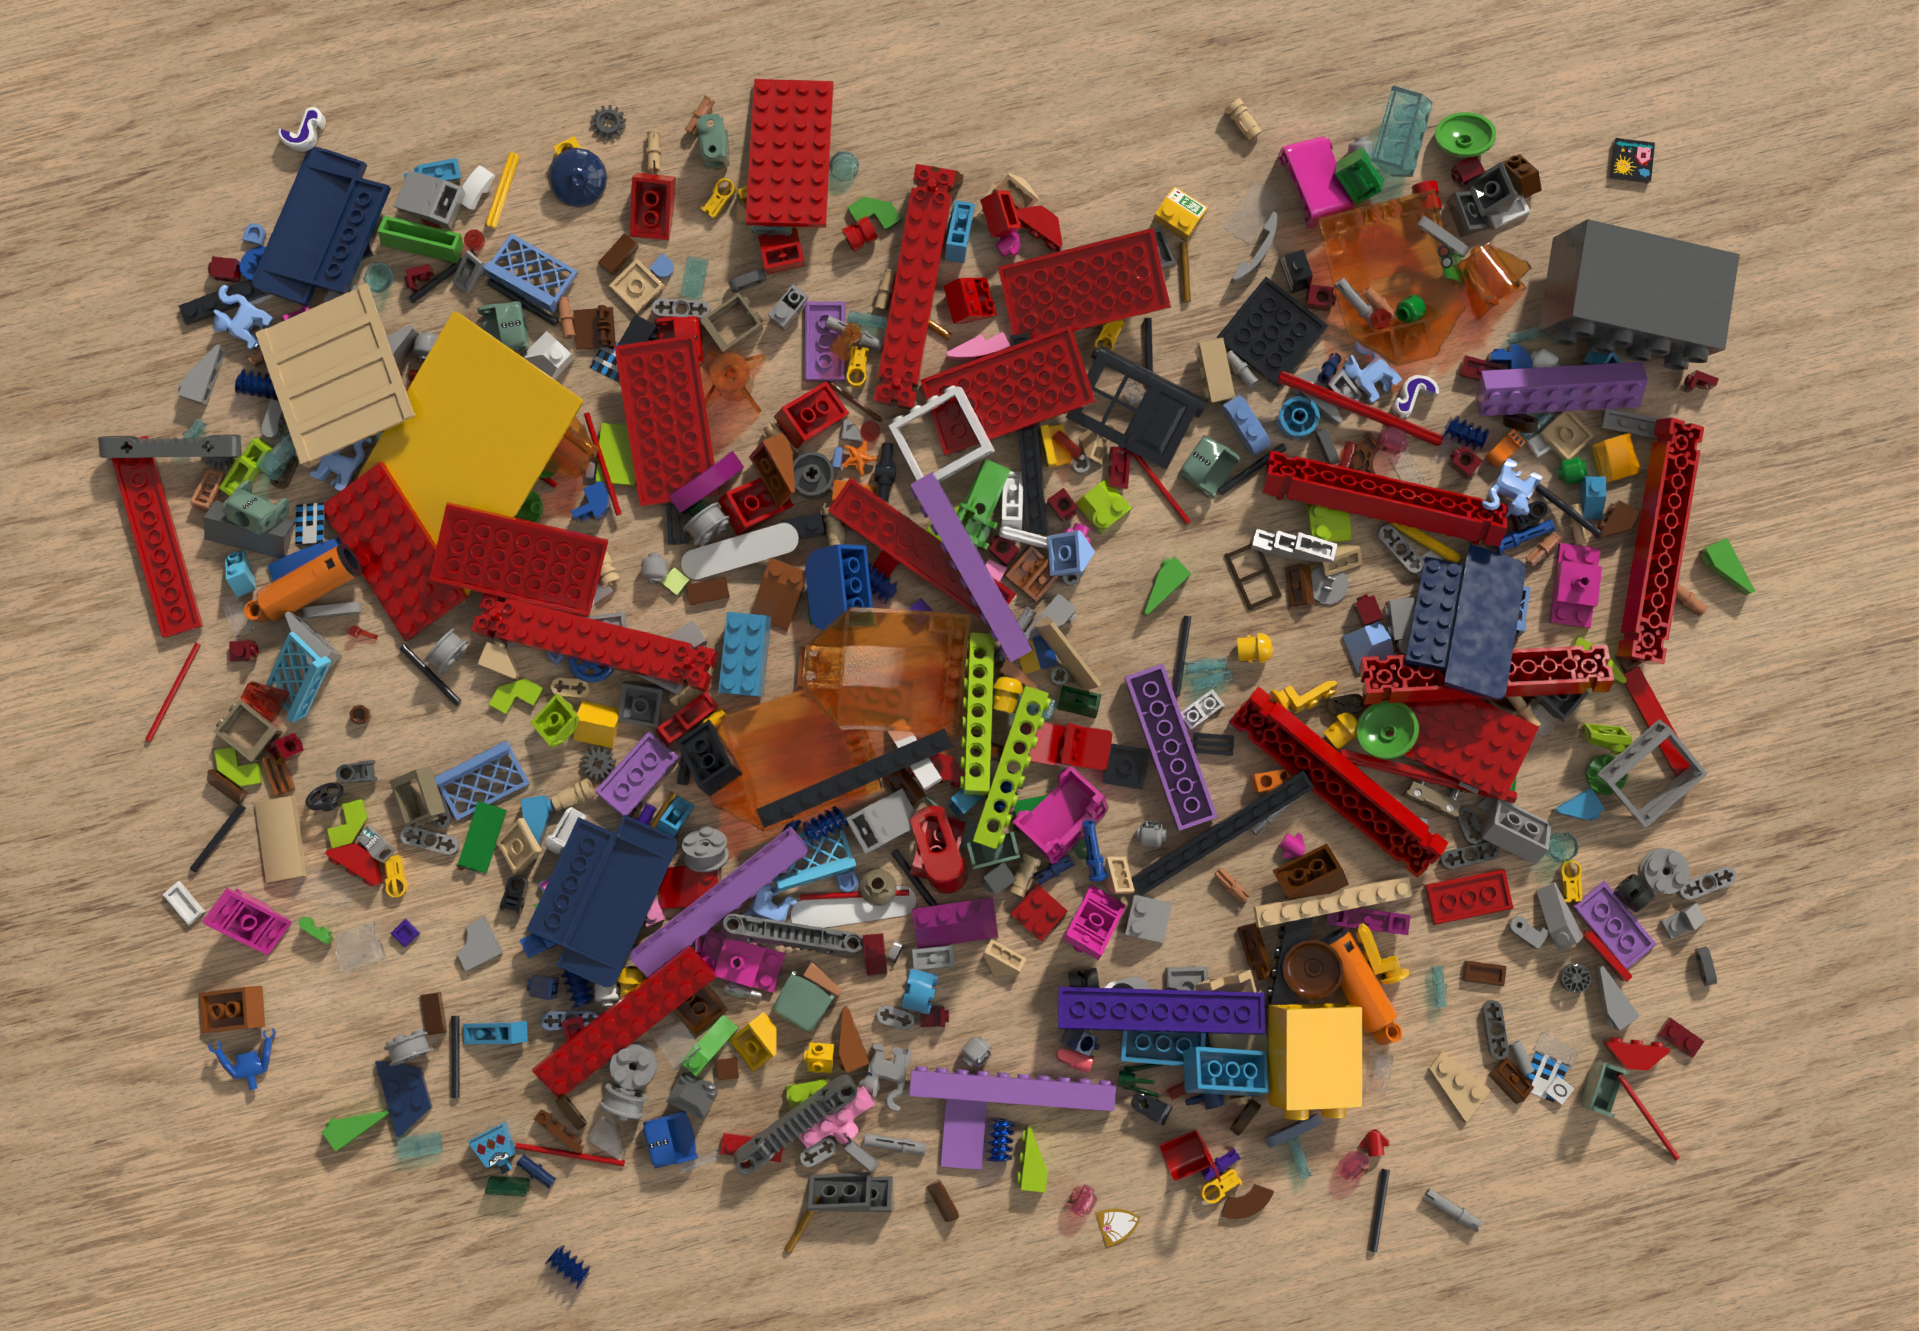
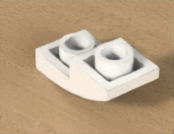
M479 165L462 186L465 191L462 204L474 210L482 193H488L496 175Z
M1212 689L1184 709L1181 715L1189 728L1193 729L1225 704L1214 689Z

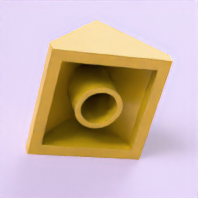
M582 701L577 712L579 722L577 729L574 731L573 740L613 749L619 726V709Z

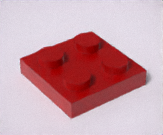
M1037 884L1014 909L1011 915L1036 938L1042 941L1067 913V910Z

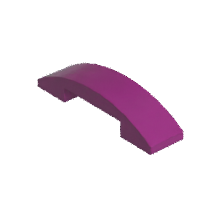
M731 451L689 483L670 494L668 498L677 511L681 513L721 486L744 468L734 451Z
M1353 908L1327 914L1326 924L1359 928V924L1364 923L1372 931L1408 935L1411 915Z

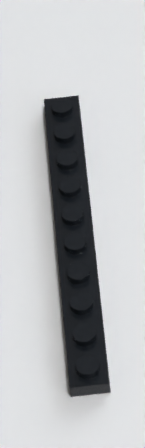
M369 242L361 260L374 256ZM250 280L229 286L226 291L227 296L239 294L244 296L248 302L270 295L256 289ZM218 291L178 306L185 324L190 325L216 315L213 312L214 310L225 312L240 306L238 302L233 304L223 303L219 299Z
M1030 333L1010 335L1011 346L1031 340ZM1039 423L1018 430L1026 531L1033 534H1046L1048 530Z
M944 728L756 810L763 827L767 828L948 750L953 746Z
M1301 770L1131 877L1133 884L1140 895H1144L1314 789V786L1304 770Z

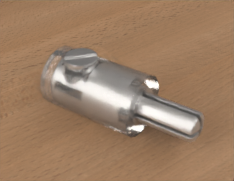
M729 980L725 981L722 995L747 1000V997L759 1000L762 998L761 992L750 990L748 986Z

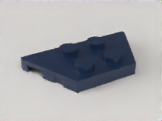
M379 1060L375 1063L395 1134L398 1138L433 1106L421 1067L404 1064L390 1067V1062Z

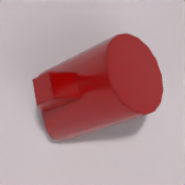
M1374 1129L1365 1135L1360 1146L1361 1148H1367L1369 1157L1385 1155L1384 1147L1390 1146V1142L1379 1130Z

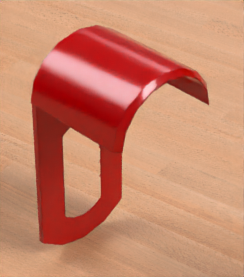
M935 805L923 807L916 811L909 820L926 868L925 874L932 889L938 893H955L966 884L968 879L965 861L961 859L945 809ZM926 817H937L946 844L944 850L940 852H931L921 824Z
M1191 1130L1160 1144L1159 1147L1173 1180L1178 1181L1211 1167L1219 1182L1221 1181L1208 1147L1197 1130Z

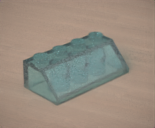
M1392 86L1372 162L1392 177H1413L1433 103L1424 94L1397 86Z

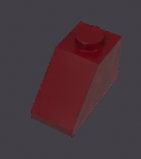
M884 933L863 935L867 975L887 974Z

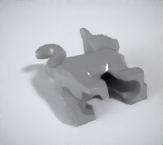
M872 1043V1049L875 1051L874 1056L869 1064L868 1075L860 1081L859 1087L864 1086L868 1093L876 1097L880 1088L879 1079H886L896 1083L897 1088L889 1092L885 1098V1104L893 1112L900 1111L901 1107L894 1104L893 1101L901 1096L905 1090V1075L910 1063L911 1050L893 1047V1061L884 1060L883 1045Z

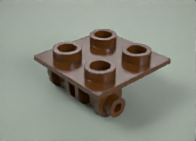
M599 305L598 308L573 310L576 350L616 346L613 307Z

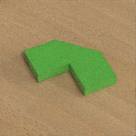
M862 197L847 207L855 221L865 216L869 219L875 215L885 231L902 221V218L891 202Z

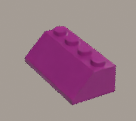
M993 897L912 909L918 949L998 938Z

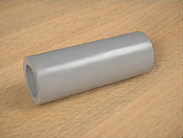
M1521 1040L1509 1044L1522 1075L1533 1072L1534 1069Z

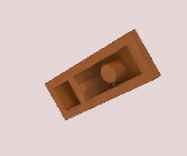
M848 1005L844 1006L842 1010L840 1057L837 1058L841 1070L845 1069L846 1073L870 1063Z

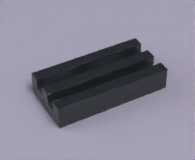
M666 505L668 545L689 544L688 532H684V540H680L679 512L674 505ZM672 509H674L675 514V541H673L672 533ZM687 509L682 511L683 528L688 523Z
M1193 733V749L1195 753L1233 756V735ZM1197 738L1227 739L1229 743L1197 741ZM1197 745L1229 747V751L1197 749Z

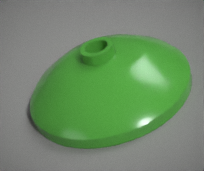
M1460 112L1449 115L1439 122L1436 127L1435 139L1439 147L1448 154L1456 157L1470 158L1481 155L1491 149L1496 140V129L1493 123L1482 115Z
M1388 700L1368 707L1359 718L1357 724V737L1362 748L1368 754L1379 759H1394L1406 754L1416 743L1419 734V724L1413 711L1403 703H1388ZM1392 732L1393 735L1391 737H1387V733Z

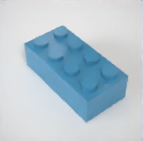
M727 612L719 693L763 697L772 617Z
M1122 1031L1119 1059L1127 1062L1184 1066L1183 1051L1193 1047H1205L1206 1033Z
M1193 1047L1183 1051L1185 1092L1239 1096H1260L1269 1093L1267 1051Z

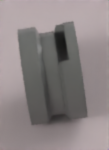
M1571 963L1565 965L1560 970L1559 982L1567 991L1583 992L1590 985L1591 975L1583 965Z

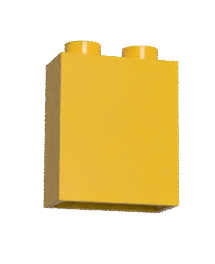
M1346 1003L1269 1005V1105L1284 1109L1285 1119H1309V1109H1321L1322 1117L1345 1118L1346 1108L1362 1107V1007Z

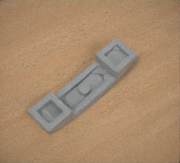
M1273 211L1261 231L1267 238L1252 262L1248 265L1242 261L1230 283L1235 284L1246 278L1265 257L1277 227L1276 212Z

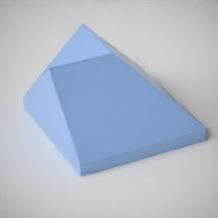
M1081 531L1048 536L1050 576L1082 574L1095 551Z
M1380 621L1342 636L1357 674L1360 673L1359 667L1362 657L1378 656L1380 661L1385 660L1386 656L1394 655L1391 637Z

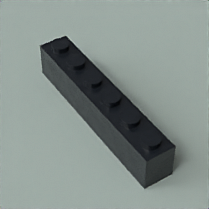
M1313 917L1284 922L1283 927L1280 926L1278 938L1281 939L1280 946H1276L1274 958L1277 959L1276 967L1271 969L1270 979H1273L1272 987H1268L1266 996L1270 1004L1290 1005L1297 1003L1298 995L1287 985L1283 976L1282 966L1285 955L1294 945L1309 940Z

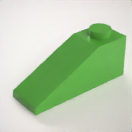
M1728 538L1700 550L1703 564L1708 566L1711 571L1744 595L1755 592Z
M1175 556L1171 560L1168 557L1159 565L1161 569L1158 572L1143 613L1145 617L1191 575Z
M723 1014L682 1060L681 1064L697 1076L739 1027Z
M389 1110L347 1116L338 1120L335 1117L325 1124L327 1128L321 1132L336 1152L390 1113Z

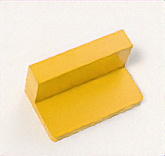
M1047 424L1040 426L1048 468L1070 464L1071 457L1064 425L1060 424L1049 427Z

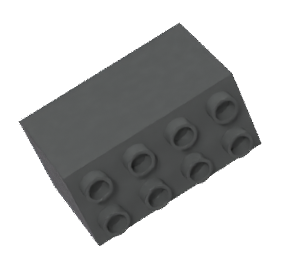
M1587 219L1553 237L1538 331L1552 334L1551 341L1559 345H1576L1577 340L1590 342L1589 350L1595 353L1611 354L1614 352V348L1626 350V358L1631 361L1649 362L1652 356L1664 359L1663 366L1673 370H1687L1690 362L1706 363L1708 362L1709 355L1723 351L1726 348L1740 254Z

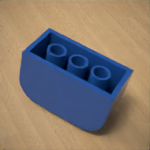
M837 544L814 550L809 555L805 567L809 612L813 624L821 630H857L875 626L866 546Z

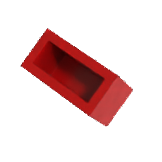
M995 191L980 200L991 237H1006L1021 229L1010 191Z

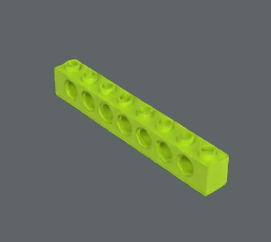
M970 632L969 639H965V651H968V658L964 660V670H968V677L964 678L963 690H967V697H963V709H966V717L962 718V729H966L965 737L962 736L961 749H965V756H961V769H964V776H960V788L963 789V795L988 796L990 790L994 639L989 633ZM981 652L984 658L978 659L974 656V653ZM975 671H980L983 673L984 676L982 678H976L973 675V673ZM978 690L982 692L983 696L976 698L972 692ZM979 710L982 716L974 717L972 711ZM979 730L982 735L974 737L971 731ZM977 749L980 751L981 756L974 757L970 751ZM977 769L980 772V776L973 777L969 771Z
M1025 685L973 839L974 842L997 849L998 845L1002 846L1005 834H1002L1004 826H1009L1012 817L1008 813L1011 806L1015 807L1018 799V795H1015L1017 787L1021 788L1025 776L1022 775L1024 767L1028 769L1032 758L1028 756L1030 748L1035 749L1038 737H1035L1037 729L1041 730L1045 718L1041 717L1043 710H1048L1051 702L1047 692ZM1030 704H1035L1039 708L1038 713L1034 716L1027 713V707ZM1024 723L1032 726V732L1028 735L1020 732V727ZM1016 743H1023L1026 749L1023 754H1016L1014 752V745ZM1010 762H1016L1019 765L1017 773L1011 774L1007 771V766ZM1005 781L1012 784V790L1009 793L1001 791L1000 786ZM997 801L1005 803L1006 809L1004 812L998 813L995 811L994 804ZM995 820L999 823V829L996 832L988 830L987 825L989 821Z

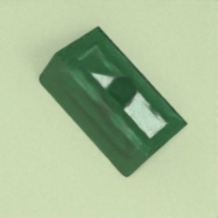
M490 1176L485 1194L525 1197L530 1193V1178Z

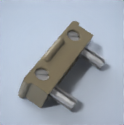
M1418 780L1417 782H1411L1407 791L1403 794L1404 798L1447 818L1455 819L1459 816L1458 811L1462 803L1456 801L1460 790L1453 789L1450 797H1447L1424 786V781Z

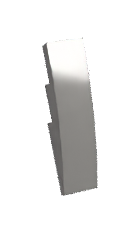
M1256 529L1250 549L1291 559L1333 563L1337 544L1300 532L1297 536L1278 530L1276 534Z

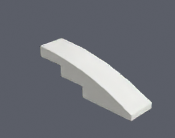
M903 718L886 728L898 748L917 740ZM929 758L910 766L924 790L929 789L942 780Z

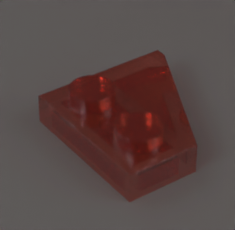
M252 681L247 684L240 699L272 723L277 719L290 692Z

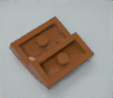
M1029 545L1004 574L1005 577L1035 602L1042 597L1058 578V576H1050L1049 559L1045 558L1032 545Z

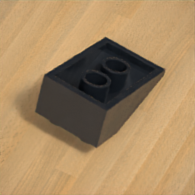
M707 720L676 742L698 788L708 796H712L743 774L735 757L711 720Z

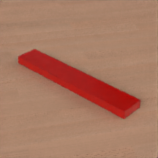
M1637 666L1624 673L1623 675L1626 678L1624 685L1648 729L1660 719L1676 734L1640 667ZM1667 738L1658 745L1675 778H1677L1689 767V764Z

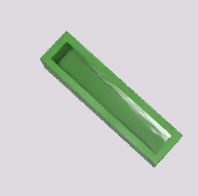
M385 215L378 229L382 246L458 264L464 249L462 237L459 233Z

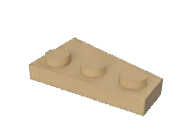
M1440 1052L1428 1068L1454 1107H1456L1462 1119L1467 1123L1491 1090L1444 1053Z

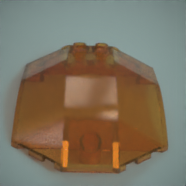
M1435 189L1318 218L1333 287L1338 280L1344 277L1364 301L1370 304L1361 293L1365 288L1371 286L1381 297L1387 299L1386 302L1395 312L1397 303L1409 295H1417L1425 302V315L1421 319L1409 323L1401 322L1398 317L1388 322L1378 311H1374L1383 320V323L1373 330L1363 317H1359V312L1334 287L1349 337L1395 366L1436 357L1445 339L1448 338L1455 327V323L1461 313L1466 309L1457 281L1445 278L1438 254V249L1443 245L1417 226L1422 216H1425L1443 228Z
M850 607L805 645L802 687L839 730L935 733L945 728L947 735H959L970 615L906 609Z
M843 675L723 716L718 732L735 757L743 774L710 796L714 807L757 827L761 831H767L882 791L881 781L878 779L767 828L763 827L756 809L876 758L861 712Z

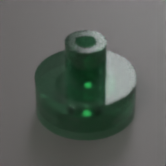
M701 499L687 508L686 511L691 517H694L706 508L707 503Z
M1085 839L1079 840L1074 846L1075 855L1082 860H1086L1088 857Z

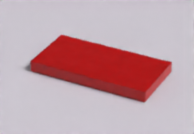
M1505 869L1424 885L1433 925L1514 909Z

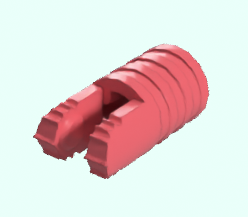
M1065 1048L1060 1049L1056 1053L1057 1060L1069 1064L1071 1068L1089 1073L1094 1059L1093 1055L1088 1056Z

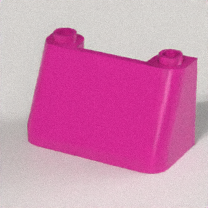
M1325 136L1289 144L1282 147L1278 154L1281 165L1287 164L1285 169L1289 171L1303 204L1302 210L1305 211L1307 218H1304L1307 228L1351 212L1353 204H1355L1335 175L1337 162L1332 152V142L1329 138L1326 139Z
M1070 765L1059 773L1058 786L1031 812L1028 810L1020 811L1015 816L1013 823L1051 864H1054L1084 836L1082 822L1093 820L1096 825L1107 813L1109 807L1105 796Z

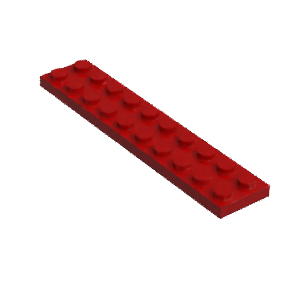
M143 436V437H140V438H139V439H142V438L150 439L148 436ZM127 444V448H133L132 445ZM155 457L111 458L162 638H168L203 627Z
M850 477L828 509V512L981 618L980 613L982 611L979 605L975 607L970 598L972 593L969 588L965 589L961 583L960 578H962L959 570L955 571L950 563L952 557L949 552L945 554L940 545L942 541ZM993 577L1009 605L1016 593Z
M690 945L533 1067L532 1072L557 1097H560L562 1094L566 1095L611 1060L614 1054H617L621 1049H625L716 978V973Z

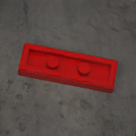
M1592 931L1582 933L1583 939L1622 981L1628 982L1633 978L1631 973Z

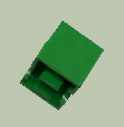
M1364 147L1337 161L1335 175L1355 205L1382 191L1384 178L1382 175L1379 176V170L1373 167Z

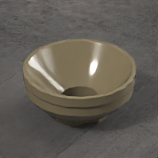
M882 869L869 871L864 875L860 883L862 898L873 906L888 904L893 900L897 892L894 877ZM880 879L884 882V886L876 890L872 887V882Z

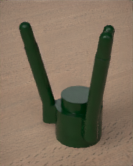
M1146 1064L1124 1067V1070H1119L1118 1087H1123V1090H1132L1159 1097L1158 1093L1135 1087V1083L1155 1084L1154 1080L1135 1078V1073L1131 1072L1164 1065Z

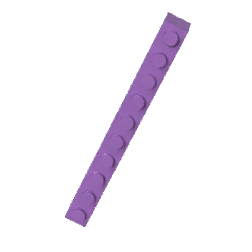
M931 472L910 484L912 487L910 492L915 500L919 499L922 504L920 507L922 514L925 518L929 517L932 522L930 525L931 530L935 536L939 534L942 540L940 545L945 554L949 552L952 560H950L952 567L955 571L959 570L961 573V583L965 589H970L972 593L970 598L975 607L979 605L982 611L980 616L985 624L989 623L992 631H990L992 638L995 642H1000L1002 646L1000 651L1005 660L1009 658L1010 662L1032 651V646L935 474Z
M790 826L630 952L631 961L646 977L656 972L681 950L689 945L691 946L699 936L706 935L713 925L721 923L727 914L739 909L746 899L753 898L759 889L771 884L778 874L786 872L792 863L804 858L806 852H808L806 843Z
M916 1066L915 1069H911L909 1096L1114 1111L1116 1086L1111 1084L1110 1080H1099V1083H1091V1079L1079 1078L1078 1082L1070 1081L1071 1078L1058 1077V1080H1050V1076L1038 1075V1079L1030 1078L1029 1074H1018L1017 1077H1009V1073L997 1072V1076L989 1075L988 1071H977V1074H969V1070L956 1069V1072H948V1068H936V1071H929L928 1067Z

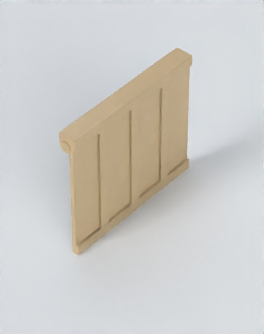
M365 283L355 290L274 326L255 332L301 465L307 468L315 466L321 462L320 458L416 417L369 284Z

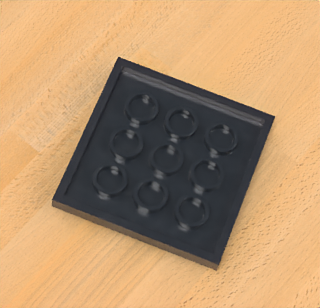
M1265 277L1216 338H1223L1226 348L1230 351L1233 350L1241 360L1279 388L1281 385L1277 381L1279 374L1282 371L1290 374L1329 325L1272 280Z

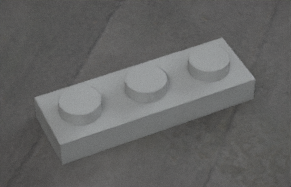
M1604 409L1600 429L1623 434L1631 433L1633 436L1657 440L1658 437L1654 436V431L1658 418Z

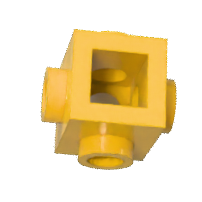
M810 1042L809 1050L804 1052V1063H807V1071L832 1073L834 1044Z

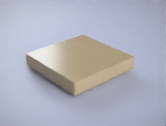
M636 258L609 285V288L638 315L665 288V285Z
M1562 411L1538 434L1562 460L1574 457L1594 437L1571 411Z
M519 818L496 841L514 875H519L542 852L524 818Z

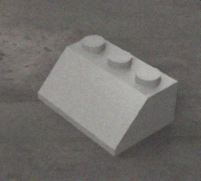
M1496 799L1484 823L1482 839L1536 865L1549 850L1552 823L1510 802Z

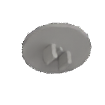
M1320 566L1311 573L1314 599L1321 604L1330 605L1339 602L1345 596L1348 590V580L1343 571L1325 577L1323 566Z

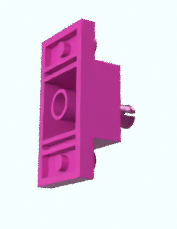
M1564 543L1558 545L1549 623L1591 628L1593 608L1598 606L1602 566H1598L1600 548Z
M1090 885L1063 935V940L1070 943L1077 952H1085L1099 960L1126 905L1097 887Z
M226 888L202 920L206 926L266 955H269L292 923L289 918L273 911L267 903L237 888L235 891Z
M709 930L706 934L700 957L716 973V977L774 993L786 953L758 944L726 939L719 932Z

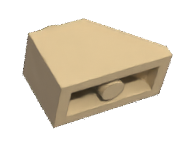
M495 640L493 644L486 642L478 664L519 680L520 675L510 651L504 649L505 644Z

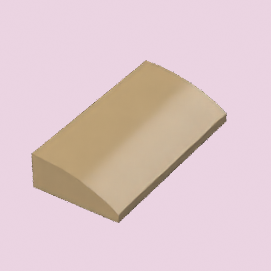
M1045 615L1033 625L1081 688L1093 689L1102 685L1051 619Z
M296 796L281 797L255 803L266 883L306 877L307 871Z

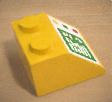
M1174 187L1156 211L1153 220L1187 241L1208 207Z

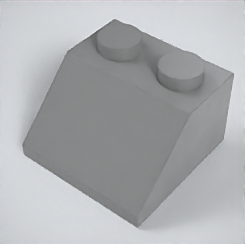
M1132 894L1124 934L1164 943L1172 903Z

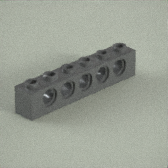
M1002 862L983 876L985 880L982 884L989 893L994 892L998 894L1016 881V878L1006 864Z

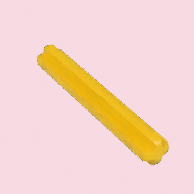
M510 152L508 154L485 222V225L495 229L520 159L516 153Z
M1389 523L1395 529L1450 562H1459L1461 558L1459 553L1418 528Z

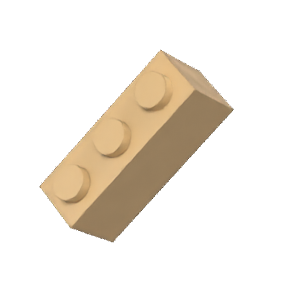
M1223 338L1198 342L1195 354L1197 360L1200 359L1201 362L1199 374L1200 378L1205 381L1206 387H1203L1205 399L1212 403L1234 398L1235 394Z

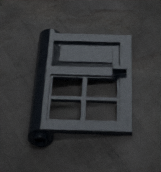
M1102 345L1099 348L1095 347L1090 357L1093 359V364L1087 374L1092 391L1112 401L1101 422L1082 413L1084 407L1068 412L1065 418L1167 469L1193 417L1199 418L1206 407L1207 400ZM1105 366L1125 375L1114 397L1095 387ZM1128 378L1148 387L1137 409L1118 399ZM1115 403L1135 412L1124 434L1105 425Z

